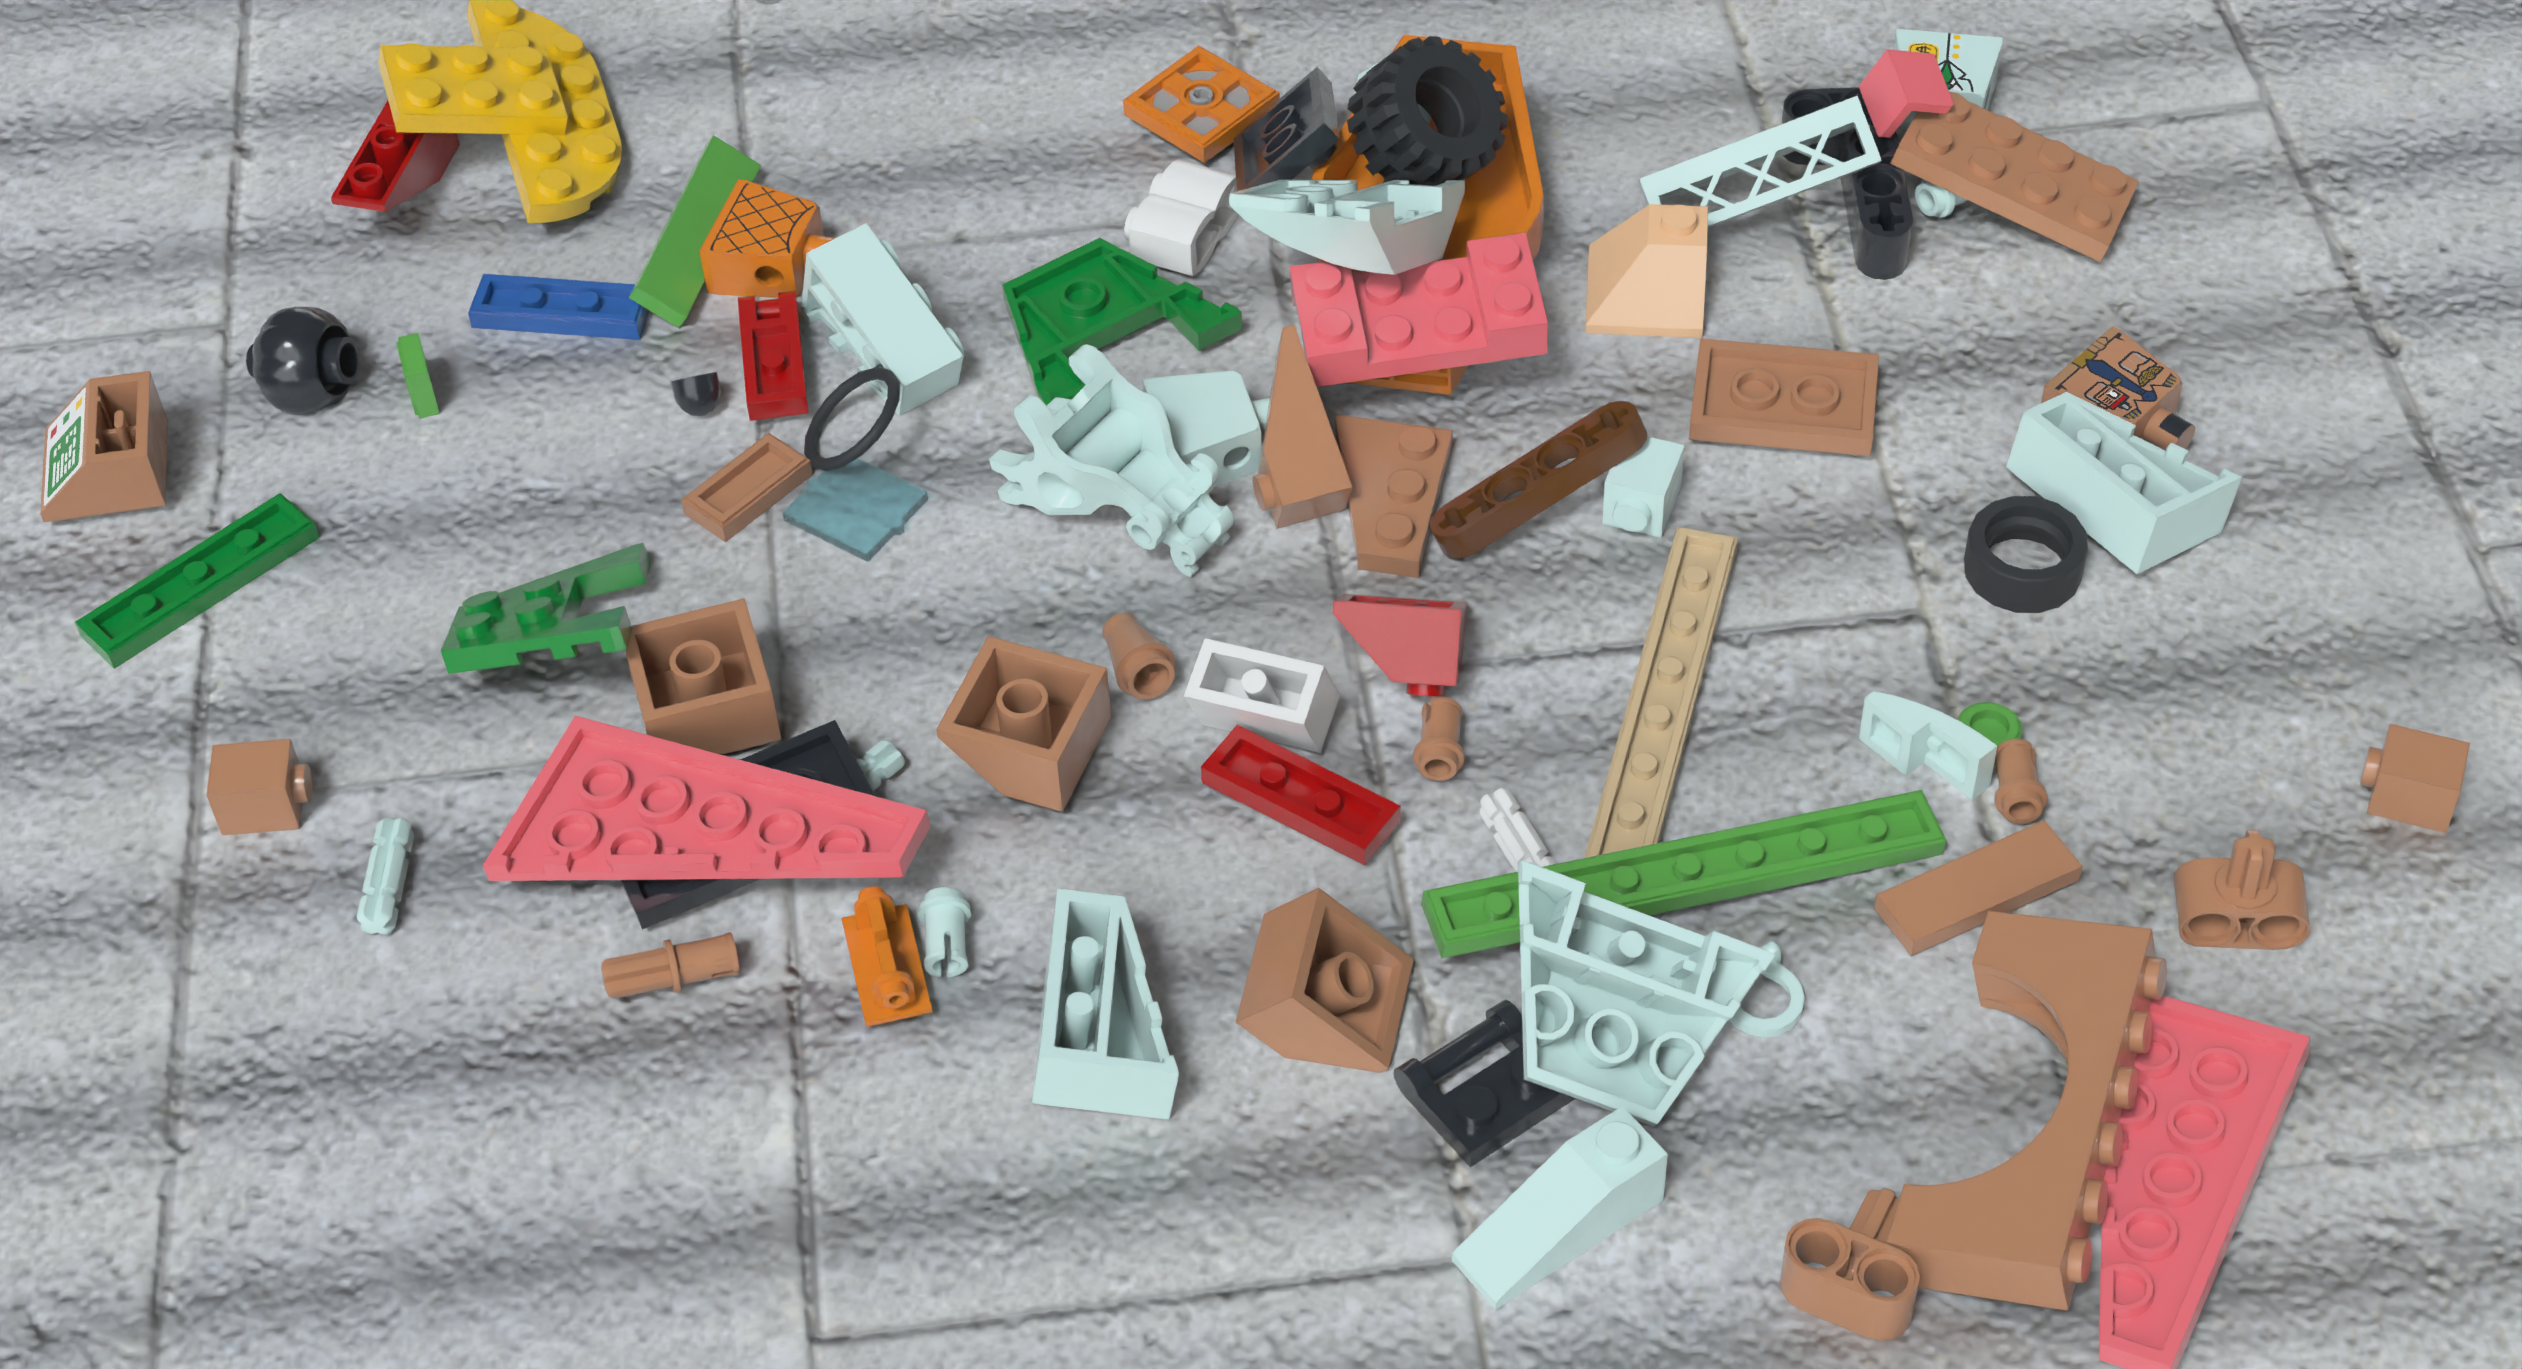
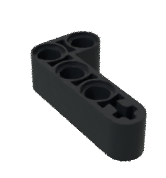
M1859 87L1803 89L1789 94L1784 100L1782 124L1858 96L1882 161L1840 178L1855 263L1859 271L1873 279L1887 280L1896 278L1907 268L1913 224L1904 170L1890 164L1899 146L1896 131L1890 138L1878 137ZM1855 128L1828 138L1821 152L1843 163L1865 155ZM1819 142L1807 147L1815 150ZM1797 151L1783 155L1786 160L1798 165H1809L1811 157ZM1820 161L1816 163V165H1826Z

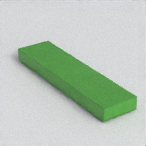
M713 135L705 145L628 298L677 328L681 326L687 318L705 281L699 250L738 179L753 182L761 167L759 163Z

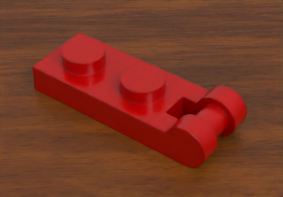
M796 290L778 292V298L756 301L755 295L738 297L749 420L809 414Z

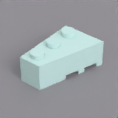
M867 223L806 253L801 315L809 323L821 319L834 333V335L828 337L829 344L839 354L850 349L861 361L863 366L858 368V372L879 367L891 370L900 382V401L895 411L898 416L958 386L964 358V350L959 338L952 329L948 327L943 329L932 313V307L925 291L917 283L911 285L900 270L899 260L892 246L884 239L879 241ZM881 380L867 382L886 402L888 389L886 383Z
M2068 392L2025 410L2006 468L2044 499L2056 502L2073 513L2088 535L2136 574L2222 533L2242 476L2225 468L2220 473V476L2206 471L2186 461L2189 453L2188 450L2170 443L2165 451L2133 435L2136 425Z
M1057 888L1049 938L1032 1104L1169 1120L1179 1071L1174 1055L1170 1056L1161 1029L1163 1019L1158 1002H1153L1145 976L1146 963L1124 896Z

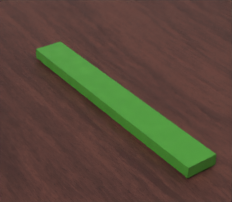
M1918 790L1543 866V868L1586 883L1584 892L1647 915H1654L1943 855L1947 840L1923 791ZM1518 872L1423 891L1421 906L1441 959L1520 942Z

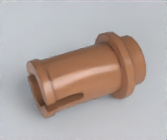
M1435 697L1430 700L1431 705L1427 702L1423 704L1421 711V741L1415 745L1413 760L1419 772L1425 778L1433 781H1445L1455 776L1464 763V750L1459 745L1463 709L1457 701L1451 698Z
M2011 739L1999 744L1995 757L1999 788L1995 792L1994 803L1997 811L2003 814L2005 819L2016 824L2030 823L2039 818L2048 800L2045 786L2038 779L2035 748L2032 749V744L2029 741L2023 739Z

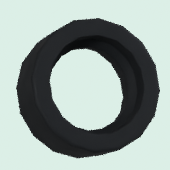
M2010 496L1993 501L1976 514L1969 528L1964 554L1965 577L1975 593L1993 606L2015 613H2041L2058 608L2075 595L2082 580L2088 553L2086 530L2077 517L2063 506L2037 496ZM2010 539L2030 540L2043 544L2054 551L2061 561L2057 565L2044 569H2022L2006 564L1996 557L1990 548L1996 543Z

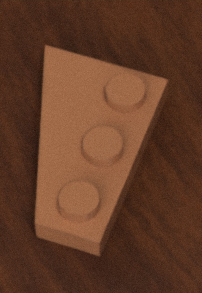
M1335 414L1337 445L1339 446L1353 487L1348 504L1358 569L1419 578L1431 532V518L1436 513L1452 450L1453 430Z

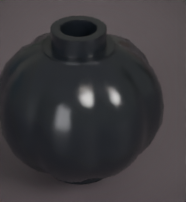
M295 306L281 309L267 319L261 327L259 335L255 338L254 343L248 348L246 366L249 374L255 379L261 388L262 394L272 406L283 412L299 415L309 414L341 401L348 393L350 385L358 378L361 356L357 343L349 337L346 327L336 316L318 307ZM322 384H335V387L326 391Z

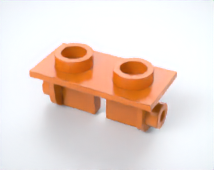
M870 886L864 888L859 892L858 900L854 904L855 915L841 919L866 1027L932 1013V1006L907 904L894 906L893 898L884 893L881 887Z

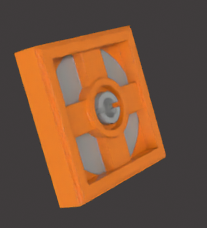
M1198 45L1123 100L1125 116L1201 162L1206 163L1234 142L1233 138L1280 99V92Z

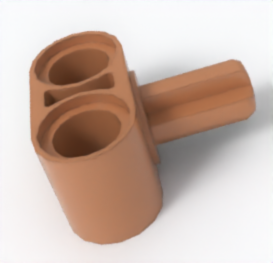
M2255 829L2247 830L2244 838L2234 841L2231 858H2199L2185 862L2177 868L2174 874L2180 937L2186 943L2195 947L2280 950L2301 944L2310 934L2303 871L2298 865L2290 861L2274 859L2276 849L2274 841L2262 838L2260 830Z
M1885 1187L1881 1191L1873 1189L1868 1191L1850 1228L1821 1218L1805 1219L1791 1228L1785 1242L1780 1276L1782 1294L1790 1304L1802 1311L1870 1339L1879 1341L1892 1340L1904 1334L1911 1324L1920 1274L1917 1264L1910 1255L1886 1243L1899 1202L1895 1191ZM1804 1263H1820L1826 1268H1813ZM1883 1290L1890 1292L1894 1296L1884 1297L1872 1291Z

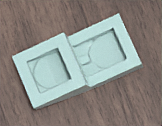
M1876 691L1865 697L1859 740L1902 774L1907 776L1925 763L1970 800L1975 799L1990 787L1997 751L1996 744L1959 720L1918 702Z

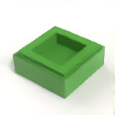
M415 333L398 337L399 342H396L415 415H418L420 419L440 414L419 334Z

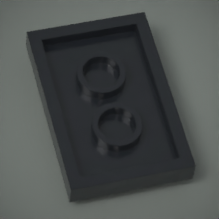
M1318 67L1312 70L1233 138L1237 191L1277 180H1292L1308 166L1312 169L1319 167L1335 152L1337 148L1336 142L1339 140L1333 87L1332 82Z

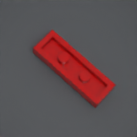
M1239 725L1233 728L1201 766V780L1203 784L1363 865L1369 862L1401 822L1400 805Z

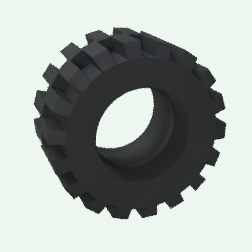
M1429 36L1423 41L1418 37L1409 40L1403 46H1399L1358 80L1353 88L1356 93L1349 98L1347 107L1354 116L1347 120L1349 133L1356 134L1357 141L1353 143L1354 149L1358 156L1364 154L1369 162L1365 167L1373 176L1377 173L1384 177L1383 183L1392 180H1409L1410 185L1436 186L1445 183L1446 180H1466L1496 157L1495 152L1503 146L1506 138L1501 131L1508 126V115L1500 109L1505 104V99L1502 91H1496L1492 84L1496 81V78L1490 69L1485 72L1480 67L1481 59L1476 54L1470 52L1466 55L1462 52V45L1453 40L1444 45L1441 38L1437 36ZM1417 104L1429 113L1437 127V131L1431 128L1424 120Z

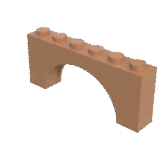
M1988 911L1972 961L1980 1006L2010 1013L2027 1021L2043 1032L2055 1044L2067 1062L2068 1073L2065 1088L2052 1117L2041 1132L2019 1153L2001 1165L1977 1176L1957 1182L1938 1185L1904 1184L1886 1243L1910 1255L1917 1264L1920 1274L1918 1288L2068 1311L2075 1284H2085L2089 1277L2092 1261V1244L2088 1239L2091 1224H2101L2105 1217L2108 1188L2107 1182L2103 1179L2107 1165L2117 1166L2120 1160L2123 1128L2122 1124L2119 1123L2122 1108L2131 1110L2135 1104L2138 1072L2137 1068L2134 1067L2137 1053L2147 1054L2149 1050L2153 1023L2152 1014L2148 1011L2152 999L2161 1000L2163 997L2167 977V964L2165 958L2156 957L2151 928Z

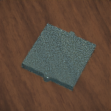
M857 458L844 467L823 471L817 478H809L807 480L808 487L784 510L783 519L785 522L869 562L894 535H902L904 533V525L928 501L927 491Z

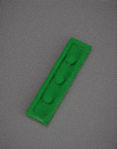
M279 493L75 621L80 636L115 669L319 539L316 525L285 496Z

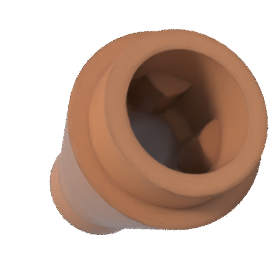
M1119 613L1107 620L1103 626L1102 635L1108 644L1119 688L1125 693L1143 700L1156 698L1166 692L1175 678V657L1172 651L1143 628L1136 618L1129 613Z

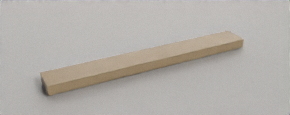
M1677 526L1584 858L1660 843L1734 564L1738 537Z

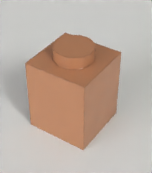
M2390 724L2382 749L2370 746L2364 763L2360 785L2372 787L2367 814L2447 833L2460 795L2470 743Z
M291 739L217 744L212 746L206 796L222 836L300 829L302 803L311 802L313 784L310 767L308 764H299Z

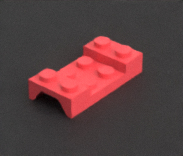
M1526 233L1467 241V257L1430 262L1396 275L1367 271L1352 273L1351 268L1331 264L1326 261L1289 266L1293 307L1296 306L1304 353L1317 387L1548 354V320Z

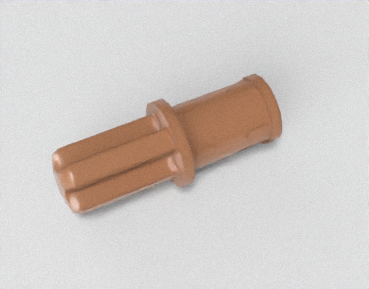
M731 932L672 945L670 939L663 940L664 948L606 959L601 965L604 988L608 997L611 998L672 987L673 993L681 992L680 985L740 974L737 951Z

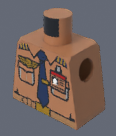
M2114 326L2108 329L2044 385L2041 403L2068 392L2136 425L2133 433L2134 436L2152 443L2165 451L2170 443L2186 449L2195 433V425L2176 415L2183 385L2179 375Z

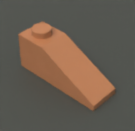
M1295 325L1283 327L1274 366L1258 475H1254L1252 479L1257 503L1262 511L1270 510L1276 529L1346 510L1353 488Z

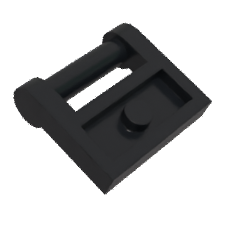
M1506 999L1486 1011V1019L1421 1061L1411 1058L1395 1068L1393 1072L1396 1084L1405 1098L1470 1168L1576 1099L1524 1080L1522 1014L1513 1003ZM1500 1042L1510 1052L1444 1095L1435 1086L1436 1083Z

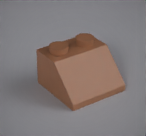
M1317 888L1264 913L1236 1023L1284 1058L1377 1073L1383 1072L1390 1067L1414 959L1322 889Z

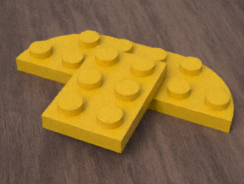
M469 0L467 19L475 46H423L416 43L380 45L378 64L396 132L501 134L527 223L554 222L580 215L589 210L592 200L604 192L609 194L613 189L618 176L622 144L597 65L590 52L583 45L582 39L577 35L570 33L562 26L540 14L518 7L512 0Z

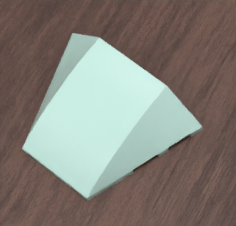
M1277 180L1229 193V206L1252 226L1284 245L1331 264L1360 271L1396 275L1442 259L1465 193V180H1446L1445 183L1436 186L1410 185L1409 180H1392L1358 190V182L1355 180Z
M1524 860L1519 861L1524 1080L1612 1112L1623 1106L1635 1120L1651 1126L1657 1125L1704 1059V1053L1725 1023L1732 1019L1741 1006L1740 1002L1760 973L1767 969L1776 954L1716 931L1703 936L1584 892L1586 884L1584 882Z

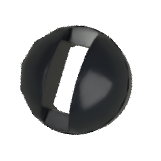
M717 372L671 381L676 403L689 415L704 416L712 412L719 403L721 386Z

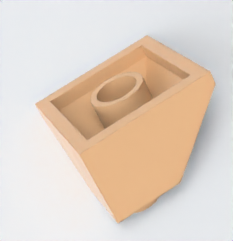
M1649 204L1589 244L1585 333L1702 338L1708 206Z

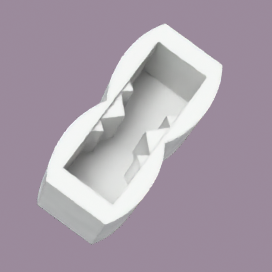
M1178 159L1173 161L1163 173L1159 172L1154 177L1149 196L1142 201L1139 207H1133L1127 216L1124 236L1126 240H1129L1130 253L1158 267L1191 276L1198 274L1209 260L1217 241L1228 233L1238 216V213L1229 206V193L1237 192L1236 175Z

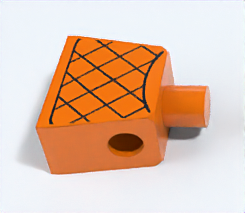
M738 179L699 250L707 293L778 298V292L796 290V295L799 296L803 290L806 253L835 239L824 236L820 207L813 201L747 180Z

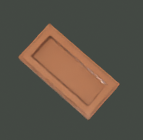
M767 433L682 498L684 514L724 542H727L813 475L811 461L772 434Z

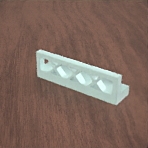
M1858 96L1640 178L1639 183L1647 206L1649 204L1661 205L1662 201L1688 192L1703 199L1700 206H1707L1710 202L1722 207V209L1708 214V228L1876 165L1881 163L1882 160ZM1855 128L1865 155L1843 163L1821 152L1828 138ZM1819 142L1815 150L1807 147ZM1797 151L1811 157L1803 178L1787 183L1767 174L1773 159ZM1817 161L1831 166L1828 169L1812 174ZM1764 163L1761 171L1753 168L1754 166ZM1743 172L1757 178L1748 199L1736 204L1713 195L1718 181L1725 177ZM1763 181L1777 187L1757 195ZM1709 184L1707 191L1699 189V187Z

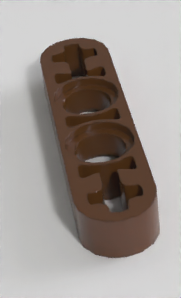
M1615 401L1599 407L1442 506L1431 518L1430 528L1443 554L1449 558L1459 559L1479 552L1636 453L1646 442L1648 433L1635 405L1628 401ZM1573 458H1575V459H1574L1572 462H1570L1569 464L1564 465V466L1559 467V468H1555V467H1556L1557 465H1559L1560 463H1562V462H1564V461H1566V460H1568V459H1573ZM1518 491H1523L1518 496L1510 500L1503 501L1507 496Z

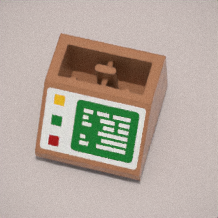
M150 371L89 379L45 429L40 510L43 522L166 506L168 420Z

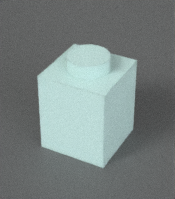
M1647 436V440L1641 449L1612 467L1605 480L1602 524L1661 538L1682 486L1685 445Z

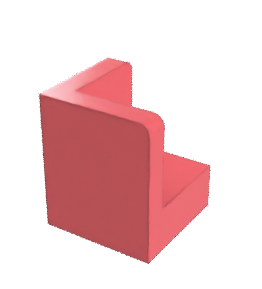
M1887 49L1859 85L1878 137L1890 138L1911 111L1947 114L1954 105L1935 55L1930 53Z

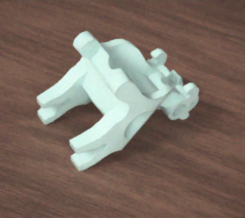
M1085 344L1069 357L1070 367L1085 384L1072 400L1055 397L1046 406L1038 397L1029 395L1014 408V416L1023 432L1033 444L1034 451L1028 454H1016L999 449L989 459L991 468L1003 474L1008 480L997 490L1000 501L1013 505L1025 504L1033 506L1046 515H1091L1103 505L1122 507L1132 517L1127 521L1126 528L1134 542L1148 550L1156 548L1161 542L1169 545L1174 565L1182 574L1192 577L1199 569L1196 562L1214 544L1223 546L1230 539L1227 531L1234 524V517L1228 506L1217 505L1209 496L1213 491V485L1218 480L1219 467L1211 457L1203 453H1199L1192 459V464L1186 465L1174 448L1169 422L1160 400L1129 383L1101 351L1094 346Z

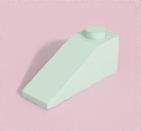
M1623 1106L1619 1107L1566 1141L1452 1252V1262L1488 1303L1497 1310L1661 1203L1664 1199L1667 1152Z

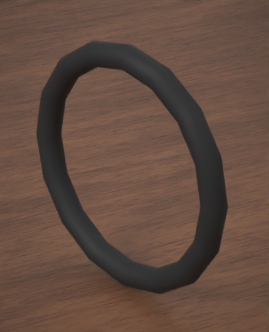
M874 367L860 371L841 383L824 400L813 416L805 435L804 454L811 461L812 467L824 471L844 467L862 456L879 440L892 421L900 401V382L891 370ZM873 380L884 381L888 386L887 400L881 415L870 431L853 447L842 454L830 458L820 457L817 453V438L824 422L835 406L851 391L862 384Z

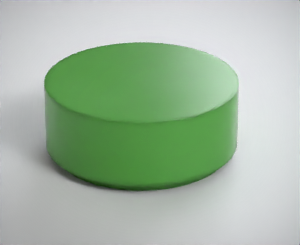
M1981 702L1970 705L1960 713L1957 719L1982 734L1997 746L2007 740L2021 739L2022 725L2019 718L2009 708L1997 703Z

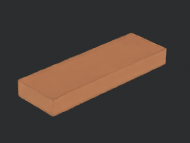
M2043 820L1876 894L1874 909L1910 956L1984 924L1988 911L2008 913L2080 881L2083 866L2047 822Z

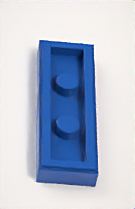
M483 274L468 315L472 328L640 340L650 311L628 298L635 284Z

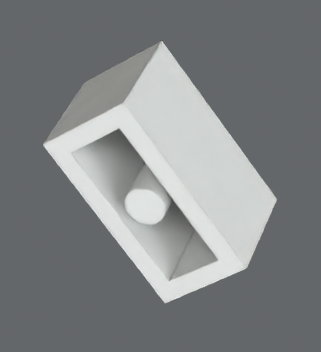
M1204 638L1184 697L1202 725L1230 732L1236 725H1239L1272 742L1321 753L1340 694L1324 665Z

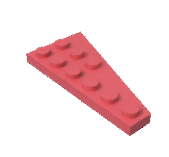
M575 715L482 866L489 881L903 878L931 825L927 810Z
M2163 996L2161 1000H2151L2148 1011L2152 1014L2153 1023L2150 1047L2147 1054L2137 1053L2134 1067L2137 1068L2138 1072L2135 1104L2131 1110L2122 1108L2119 1123L2122 1124L2123 1128L2120 1160L2117 1166L2107 1165L2103 1179L2107 1182L2108 1198L2105 1217L2101 1224L2099 1360L2125 1369L2178 1368L2309 1056L2310 1036Z

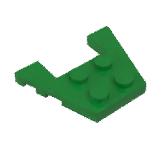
M1102 238L1095 239L1002 284L1004 303L1037 397L1046 406L1055 397L1072 400L1085 386L1069 365V357L1085 344L1099 349L1136 332L1162 317H1166L1198 351L1242 330V312L1237 307L1227 302L1219 307L1203 299L1202 289L1186 281L1176 285L1158 276L1157 266Z
M644 543L621 549L500 593L497 591H487L466 599L462 606L458 607L441 648V654L448 674L520 665L524 661L522 653L548 648L551 649L554 660L576 657L579 654L578 644L600 642L603 653L627 649L632 626L625 606L581 617L577 616L583 599L646 583L651 564Z

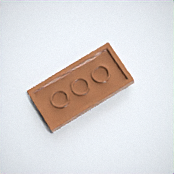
M1950 92L1954 105L1947 114L1917 111L1890 164L2098 262L2102 261L2139 183L2138 180L2123 174L2122 171L2114 166L2102 164L2080 154L2060 141L2050 140L2020 126L2011 118L1999 116L1977 106L1954 92Z

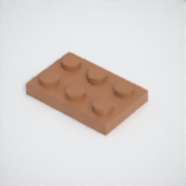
M1700 338L1689 440L1871 456L1879 354Z

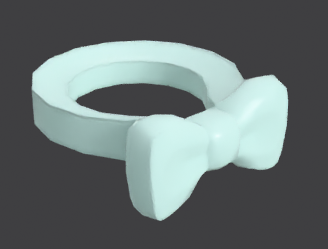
M1772 941L1760 947L1776 954L1767 969L1761 974L1780 984L1786 990L1790 1000L1789 1007L1784 1013L1775 1018L1762 1019L1753 1017L1740 1006L1732 1019L1729 1020L1733 1027L1741 1032L1759 1038L1778 1037L1792 1030L1801 1019L1805 999L1801 983L1791 971L1780 964L1781 949L1775 941Z

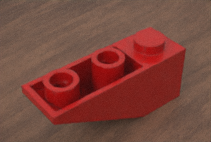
M387 100L331 196L332 204L386 212L440 181L460 146L457 133L396 132L390 105Z

